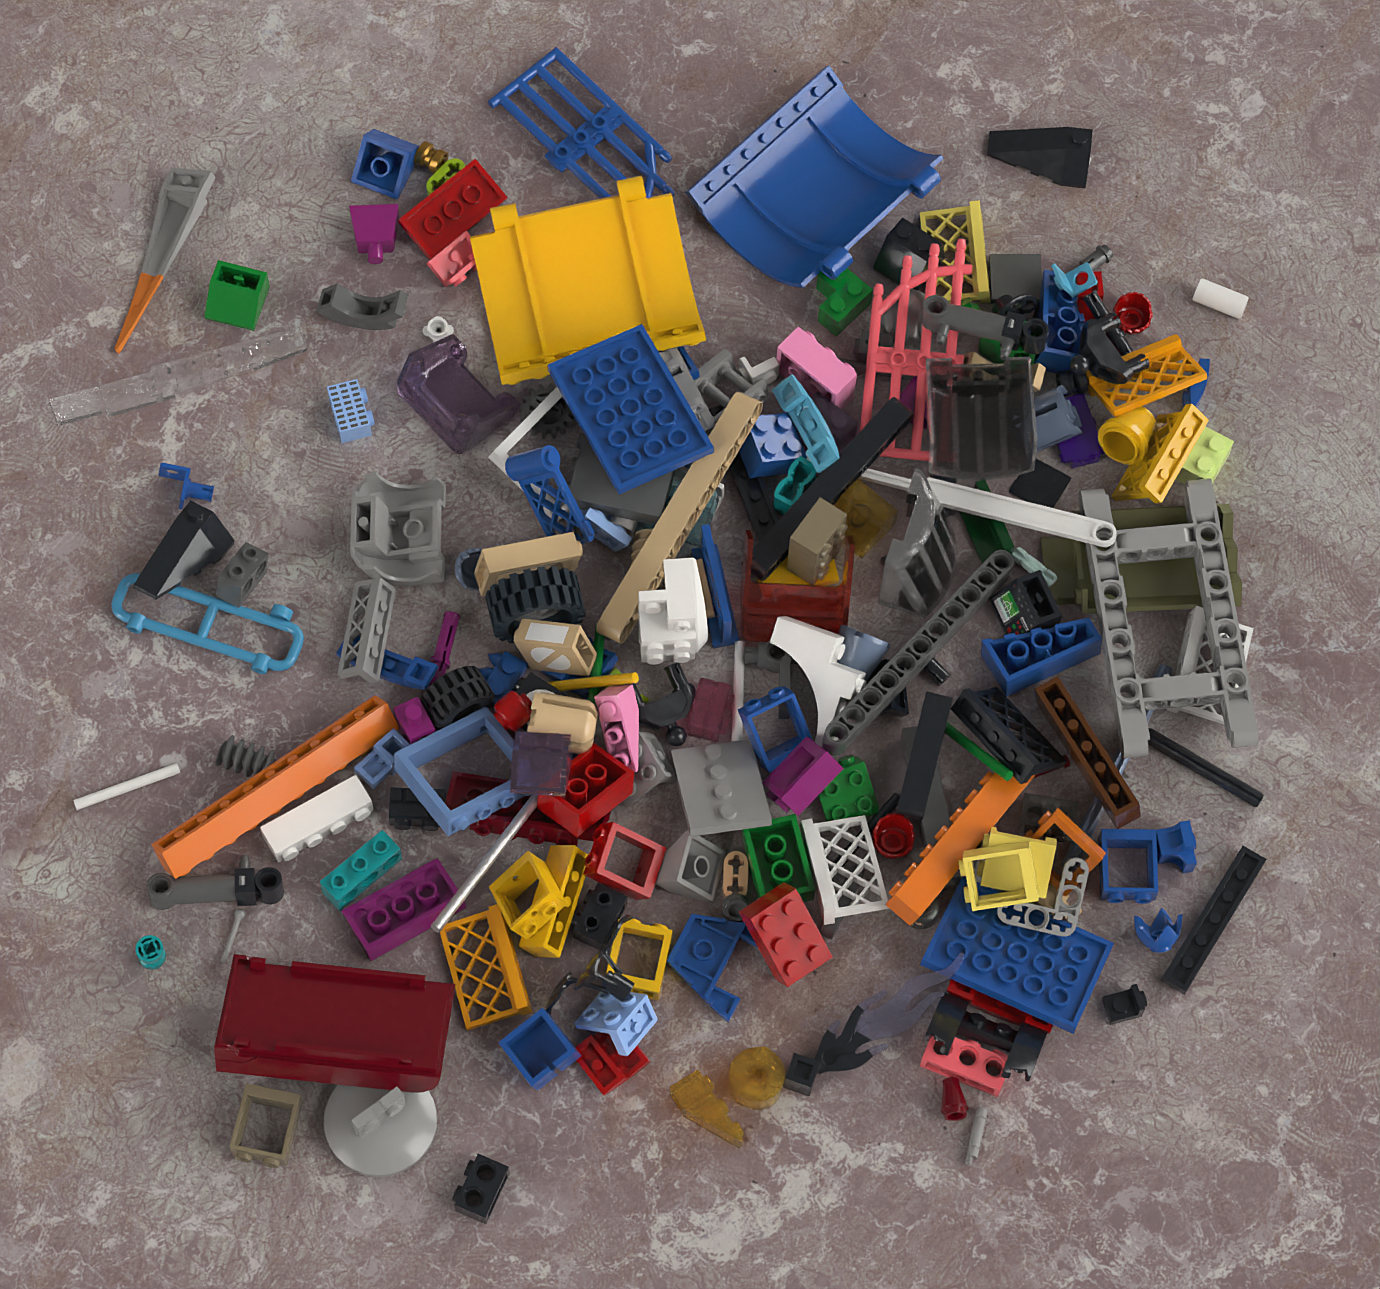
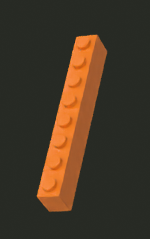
M988 771L979 781V784L982 786L980 790L973 789L965 798L966 807L964 809L958 807L951 815L949 820L952 821V824L949 827L944 825L934 836L937 842L933 846L929 843L919 854V857L922 858L917 865L913 862L904 872V875L907 877L905 881L901 883L898 880L888 893L891 895V898L885 905L911 926L958 871L959 860H963L964 851L976 849L983 840L984 834L989 833L991 827H994L1035 775L1031 776L1027 783L1020 784L1014 777L1006 781L995 772L991 773Z

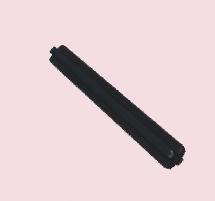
M1148 728L1150 735L1148 745L1254 807L1259 806L1264 797L1262 792L1156 730Z

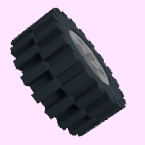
M544 566L537 567V570L534 571L530 569L523 570L524 573L521 574L515 572L510 574L508 579L502 578L498 580V584H492L490 590L486 591L485 598L493 633L496 638L499 637L500 641L507 640L508 643H514V633L519 628L522 619L577 625V623H582L583 617L586 616L577 575H575L574 571H569L568 568L563 567L558 570L557 566H551L549 569H545Z

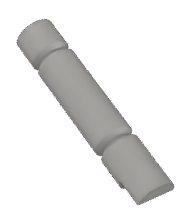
M977 1107L969 1141L970 1147H968L965 1164L972 1166L973 1159H977L979 1154L978 1148H980L987 1109L983 1107Z

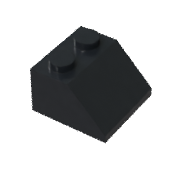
M902 217L886 236L873 268L899 285L904 256L912 257L911 277L928 269L931 244L939 245L938 266L945 259L943 243ZM922 283V284H920V285L914 287L913 289L919 290V288H920L924 283Z

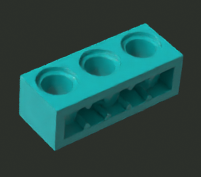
M382 829L320 881L322 893L341 911L402 860L401 849Z

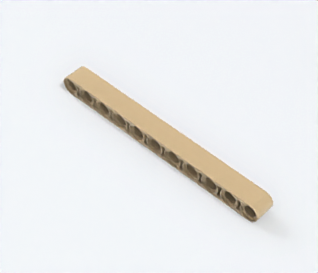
M739 391L733 395L708 437L714 446V453L692 463L600 617L596 628L597 633L620 644L626 641L638 621L639 591H651L658 588L664 577L663 560L675 559L759 418L763 406L761 401Z

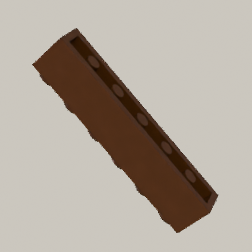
M1057 676L1034 688L1038 706L1116 829L1140 818V804L1060 678Z

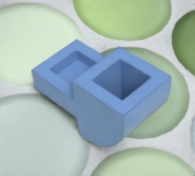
M393 728L374 745V750L354 767V772L374 789L390 774L394 776L397 773L394 770V753L411 744Z

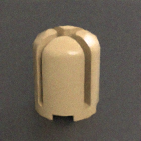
M535 692L531 706L530 722L527 728L526 743L531 744V746L576 754L587 752L593 745L598 719L596 706L590 700Z

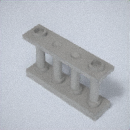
M725 348L698 369L700 377L694 380L701 396L709 394L724 407L721 412L713 417L715 423H717L731 400L715 387L725 378L744 392L743 394L761 401L762 404L769 398L766 381L761 379L752 386L734 371L736 369L732 353Z

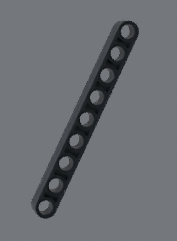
M892 397L839 454L840 458L824 470L747 554L741 565L761 582H764L787 558L790 537L818 499L821 497L834 506L907 427L915 413L897 398Z

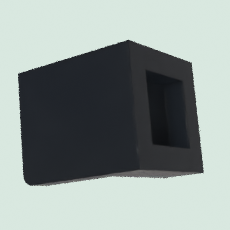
M794 1053L783 1088L810 1096L821 1062Z

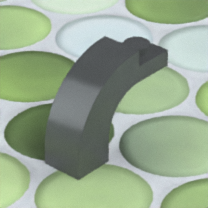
M337 283L322 289L316 312L346 326L366 330H387L395 328L397 319L402 318L405 314L409 294L399 290L383 297H367L354 293Z

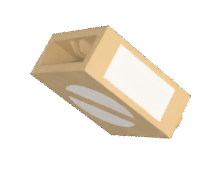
M522 619L519 628L514 633V643L531 670L581 676L590 675L597 652L581 625Z

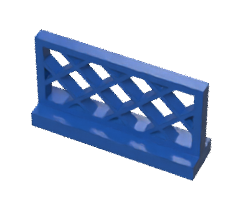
M702 525L700 547L691 549V555L696 560H703L715 617L707 619L714 649L735 645V642L739 641V636L718 546L713 542L710 525Z

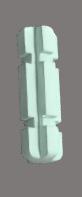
M1021 547L1016 548L1012 553L1014 561L1029 573L1041 570L1048 587H1051L1056 582L1057 576L1049 569L1047 570L1042 563L1028 555Z

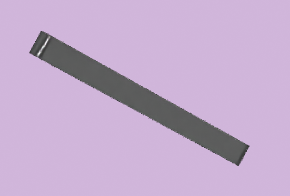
M997 550L992 553L828 724L822 740V748L832 756L842 754L989 598L993 596L1007 581L1011 573L1014 559L1009 552ZM932 632H933V633H937V634H939L940 636H935V635L932 634ZM915 650H921L923 653H918ZM898 667H904L907 670H901ZM881 684H887L891 688H885ZM868 701L873 703L874 705H868L865 702ZM847 719H854L857 723H851ZM831 737H837L840 741H835Z

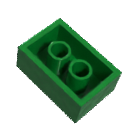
M796 814L773 818L772 825L742 829L741 838L746 857L748 858V865L757 899L785 882L797 889L803 902L813 901L816 889Z

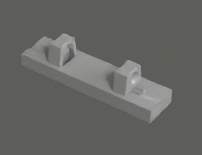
M670 348L659 352L705 433L710 435L716 423L678 348Z

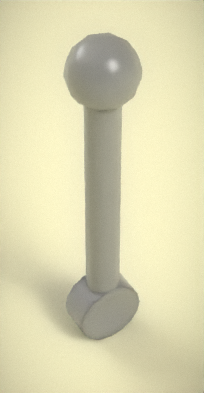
M237 909L234 913L236 918L221 962L226 963L240 921L245 917L243 909Z

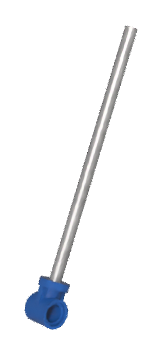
M556 750L553 754L556 764L542 783L579 754ZM538 788L432 923L431 928L435 932L439 933L535 810L537 807Z

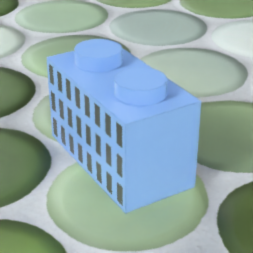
M357 379L328 386V397L341 443L372 436L371 426L375 425L372 411H366L364 403H368L365 387L360 388Z

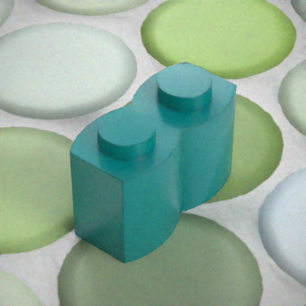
M800 456L791 464L788 470V477L784 478L775 490L773 506L777 513L784 515L816 480V470L811 461Z

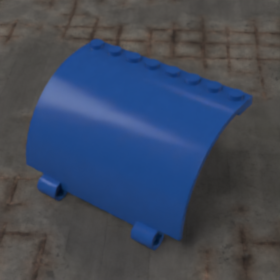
M830 66L823 67L685 191L688 198L708 224L738 255L770 278L785 285L804 288L821 271L828 278L835 280L853 263V258L848 250L910 193L922 199L941 182V177L934 167L944 159L942 155L917 151L886 133L850 98L843 89L844 85Z

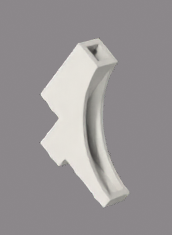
M787 616L778 617L770 643L775 644L792 656L808 677L815 694L818 709V728L815 743L822 747L826 727L848 705L847 699L852 700L866 686V681L864 680L866 673L837 663V660L841 659L845 650V645L843 644L845 637ZM831 737L835 741L838 740L837 737Z

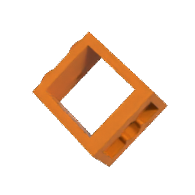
M1059 808L1053 813L1047 811L1037 822L1040 827L1034 833L1029 830L1023 836L1039 839L1055 823L1088 854L1084 861L1089 867V872L1106 854L1100 846ZM1078 865L1072 872L1071 881L1065 879L1064 884L1077 886L1079 883L1075 882L1078 873L1082 874L1083 869ZM1052 869L1049 882L1058 890L1061 877ZM1073 889L1065 890L1063 895L1066 897Z

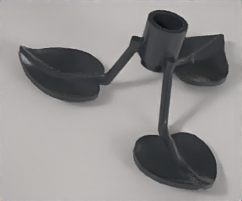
M625 915L612 927L606 935L600 951L589 961L586 970L578 979L571 977L573 973L569 972L559 981L546 1005L545 1010L550 1015L552 1007L559 1000L565 988L573 983H576L573 988L574 990L585 986L601 991L606 995L611 994L622 1002L626 999L635 983L622 975L623 970L610 958L609 952L622 924L633 919L632 916ZM601 956L609 963L615 971L614 973L609 970L604 976L597 972ZM600 979L602 980V986L590 982Z

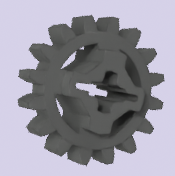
M552 383L549 384L548 389H544L543 385L539 384L538 391H535L533 388L529 389L530 397L527 395L522 396L523 404H519V412H521L520 422H523L530 415V410L534 411L554 390ZM563 397L532 427V436L542 433V439H545L547 434H551L552 438L555 439L556 432L559 431L564 435L566 434L565 426L570 428L573 426L572 419H575ZM560 403L563 405L565 413L562 412V408L559 407Z

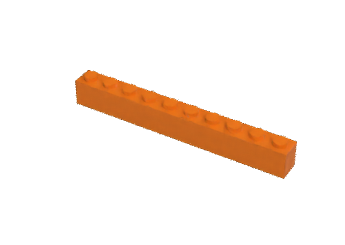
M374 695L152 843L151 846L164 870L175 879L188 874L194 866L210 859L215 852L224 846L234 843L237 837L246 831L255 829L261 821L281 811L282 807L291 801L301 798L304 792L313 786L323 783L334 772L344 769L353 759L368 753L371 747L393 728L396 731L400 729L387 702Z

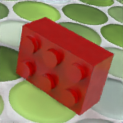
M593 743L587 752L579 754L538 786L537 808L578 837L632 794L634 771Z
M785 882L739 911L775 980L786 987L791 986L833 958L797 889Z

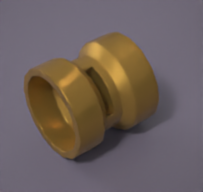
M424 141L416 151L414 163L421 167L426 165L430 172L435 173L448 160L449 153L442 149H434L433 144Z

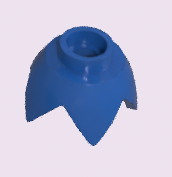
M1161 908L1151 926L1135 915L1134 925L1138 938L1152 952L1161 953L1169 951L1180 935L1182 914L1177 916V920L1173 924L1169 915Z

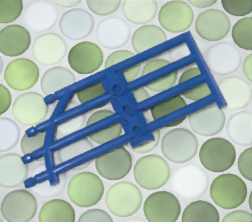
M557 47L488 100V104L493 109L501 104L549 150L544 157L556 170L558 169L562 173L568 168L599 199L610 197L611 195L576 163L583 155L587 154L615 181L627 179L595 148L603 139H606L646 177L644 185L646 198L652 197L654 186L662 191L663 194L671 193L672 198L675 196L674 190L669 185L667 186V183L657 174L655 154L659 155L662 161L669 163L672 160L670 153L664 150L649 133ZM555 60L558 61L605 107L594 115L546 67ZM538 75L581 115L586 122L575 129L527 82ZM519 89L567 137L559 144H556L508 97ZM622 124L630 129L644 143L646 163L618 138L613 131Z

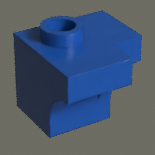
M1190 820L1181 821L1172 827L1157 829L1158 864L1173 863L1181 869L1182 873L1193 872L1197 864L1194 853L1196 839Z

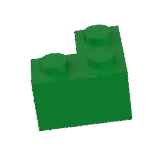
M848 268L835 280L828 278L821 271L817 275L816 289L828 299L819 306L818 322L837 337L871 304L873 289Z

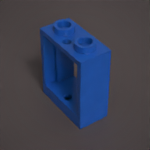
M785 686L775 687L768 692V695L760 699H751L744 704V707L738 709L759 765L769 773L774 771L806 736L813 740L794 692ZM784 702L797 736L765 752L752 718Z
M1101 829L1098 837V846L1106 854L1099 862L1100 900H1107L1109 903L1135 900L1138 904H1147L1155 901L1158 894L1156 830ZM1108 848L1146 849L1147 888L1109 887Z

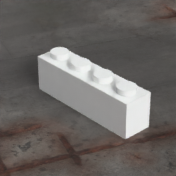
M354 775L261 826L260 829L262 837L279 863L282 860L289 861L295 858L299 851L306 847L312 848L323 841L324 837L331 833L335 835L342 832L351 822L366 819L374 809L371 798L357 775Z

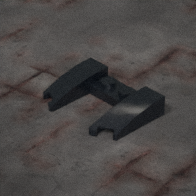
M943 992L925 1034L924 1041L927 1042L934 1036L936 1041L944 1043L941 1046L940 1052L948 1056L957 1032L1010 1052L1001 1077L1009 1079L1012 1069L1017 1073L1025 1072V1080L1029 1081L1048 1032L1021 1022L1019 1030L1016 1031L1005 1023H996L986 1019L982 1014L966 1011L969 1001Z

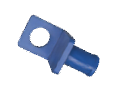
M160 463L159 476L184 481L179 509L183 510L184 500H187L188 497L211 502L214 485L210 486L191 482V479H189L191 468ZM166 470H173L178 473H170Z

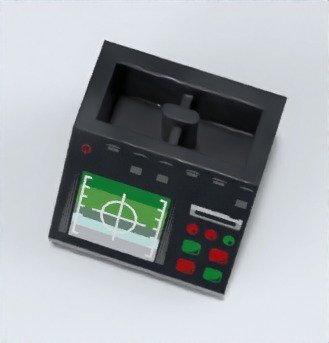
M1041 570L1016 578L989 598V602L1005 635L1029 633L1031 629L1040 627L1041 630L1053 628L1055 624H1060L1062 614Z

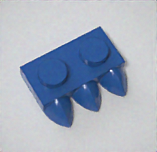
M506 651L504 653L495 652L488 654L489 660L495 668L485 667L479 669L494 692L495 698L491 704L492 706L508 692L514 691L516 684L528 669L527 662Z

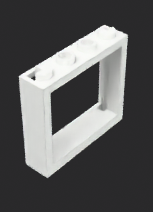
M558 387L488 457L506 475L505 463L509 457L507 452L563 397ZM513 481L522 490L519 482ZM531 483L530 485L534 492L540 495L541 489ZM546 493L545 499L555 504V500ZM566 504L560 507L561 509L570 513V510ZM543 507L544 512L552 518L553 512Z

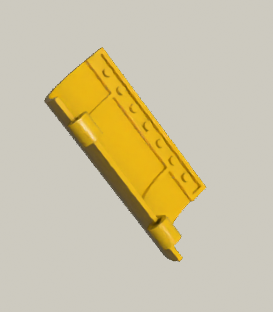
M641 175L616 181L619 195L523 216H518L515 203L490 208L495 231L470 236L502 385H515L523 380L545 378L547 375H550L548 364L641 324L658 351H666L670 348L684 345L694 346L702 341H706L704 327L699 316L688 273L671 193L646 198Z

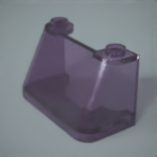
M451 334L409 353L397 379V389L402 398L456 454H462L472 449L517 413L521 404L508 392H502L495 398L464 366L467 358L466 346L454 334Z

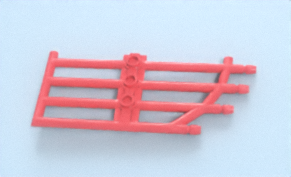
M964 239L957 240L954 265L938 267L940 249L939 245L934 243L931 244L929 249L930 257L927 270L911 277L912 257L904 256L900 284L884 300L882 298L884 294L883 285L875 284L873 289L874 297L872 299L860 431L869 423L872 417L876 372L891 374L889 400L892 397L900 399L902 375L917 376L911 449L895 448V439L879 457L954 464L955 454L947 453L953 383L954 380L962 381L964 355L956 354L958 332L949 330L946 353L930 352L932 331L926 329L922 324L920 350L904 349L910 289L926 282V299L929 296L936 295L937 277L953 275L950 303L961 306L963 275H971L972 264H965L964 251H966V241ZM898 301L894 348L880 347L878 345L881 316ZM928 378L943 379L937 452L921 450Z

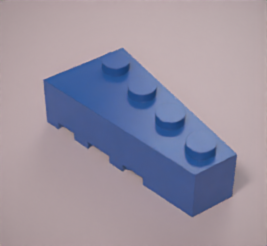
M1090 618L1055 624L1053 628L1041 630L1040 627L1031 629L1029 633L1015 635V633L1004 635V638L995 640L991 638L983 639L981 656L1007 697L1101 654L1102 637Z

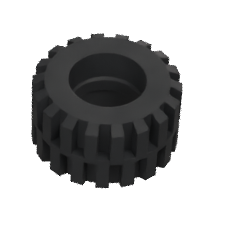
M464 666L452 670L437 679L424 692L420 701L438 731L484 707L489 708L494 701L495 695L476 666Z

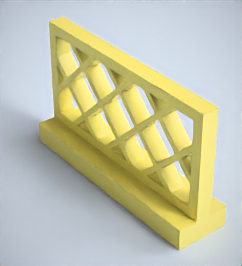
M980 200L970 201V206L920 212L921 229L944 244V253L949 248L956 252V246L953 243L960 235L969 241L964 253L965 260L972 264V279L969 275H963V282L967 281L973 286L974 292L962 293L961 300L970 297L971 301L980 300L981 304L991 303ZM966 215V222L960 228L950 222L955 216ZM937 218L942 223L933 231L926 226V220ZM946 226L956 232L948 241L939 235ZM943 260L941 264L944 266L954 265V260L951 263ZM946 276L937 277L936 287L941 284L949 290L942 297L947 301L951 300L952 286L943 280Z

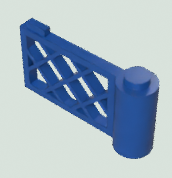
M547 445L509 456L505 463L506 473L510 479L519 482L546 536L556 535L555 530L562 534L573 532L574 525L580 529L583 535L579 536L574 532L576 541H580L581 544L591 542L594 539L593 535L595 532L589 520H585L559 469L560 455L557 449ZM550 478H554L558 490L548 485ZM531 483L541 489L540 495L534 492L530 485ZM546 493L556 498L555 504L545 499ZM561 502L568 506L570 513L560 508ZM543 507L553 512L552 518L545 514ZM558 516L568 521L567 527L557 522Z

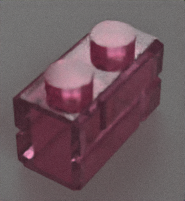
M700 678L687 726L688 736L718 742L720 734H726L729 719L724 717L726 709L732 710L735 695L731 694L730 684Z

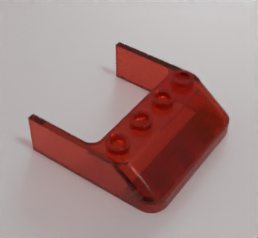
M751 530L745 531L740 591V631L745 640L753 643L770 641L777 618L783 616L835 634L839 633L841 624L848 626L855 543L852 536H846L842 582L837 586L750 581L754 539Z

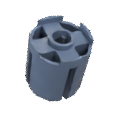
M1063 385L1019 403L1009 411L1008 421L1011 429H1013L1012 434L1017 444L1027 453H1038L1083 433L1079 429L1082 424L1075 406H1072L1069 399L1066 400L1064 394L1068 392Z

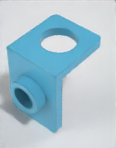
M1088 262L1066 274L1055 263L1051 265L1056 275L1053 278L1057 287L1060 290L1064 289L1072 298L1097 284V279ZM1081 272H1086L1088 274L1087 282L1083 285H1077L1075 283L1076 276Z

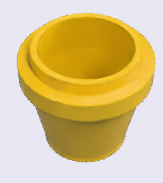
M1141 406L1106 420L1098 431L1100 446L1114 461L1126 465L1139 463L1148 451V443L1156 428L1155 417L1148 409Z

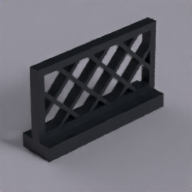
M998 687L973 692L970 688L965 689L951 707L953 713L997 760L1013 772V777L1020 784L1027 783L1033 775L1063 767L1067 762ZM991 697H994L998 702L991 700ZM992 709L995 710V711H997V712H1000L1001 715L998 714V713L993 712ZM1009 728L1018 731L1019 734L1016 733V732H1014V731L1009 730ZM1027 747H1030V748L1036 750V752H1034V751H1032V750H1030V749H1027Z

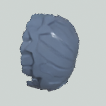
M483 548L466 549L456 559L455 575L461 586L465 589L479 591L474 571Z

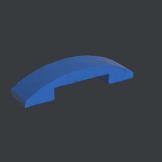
M358 635L354 639L353 647L361 639V636ZM343 643L341 644L340 648L338 649V651H337V653H336V655H337L338 657H340V658H341ZM385 649L380 678L409 688L426 689L439 666L416 656L414 659H410ZM355 656L350 664L356 665L357 656Z

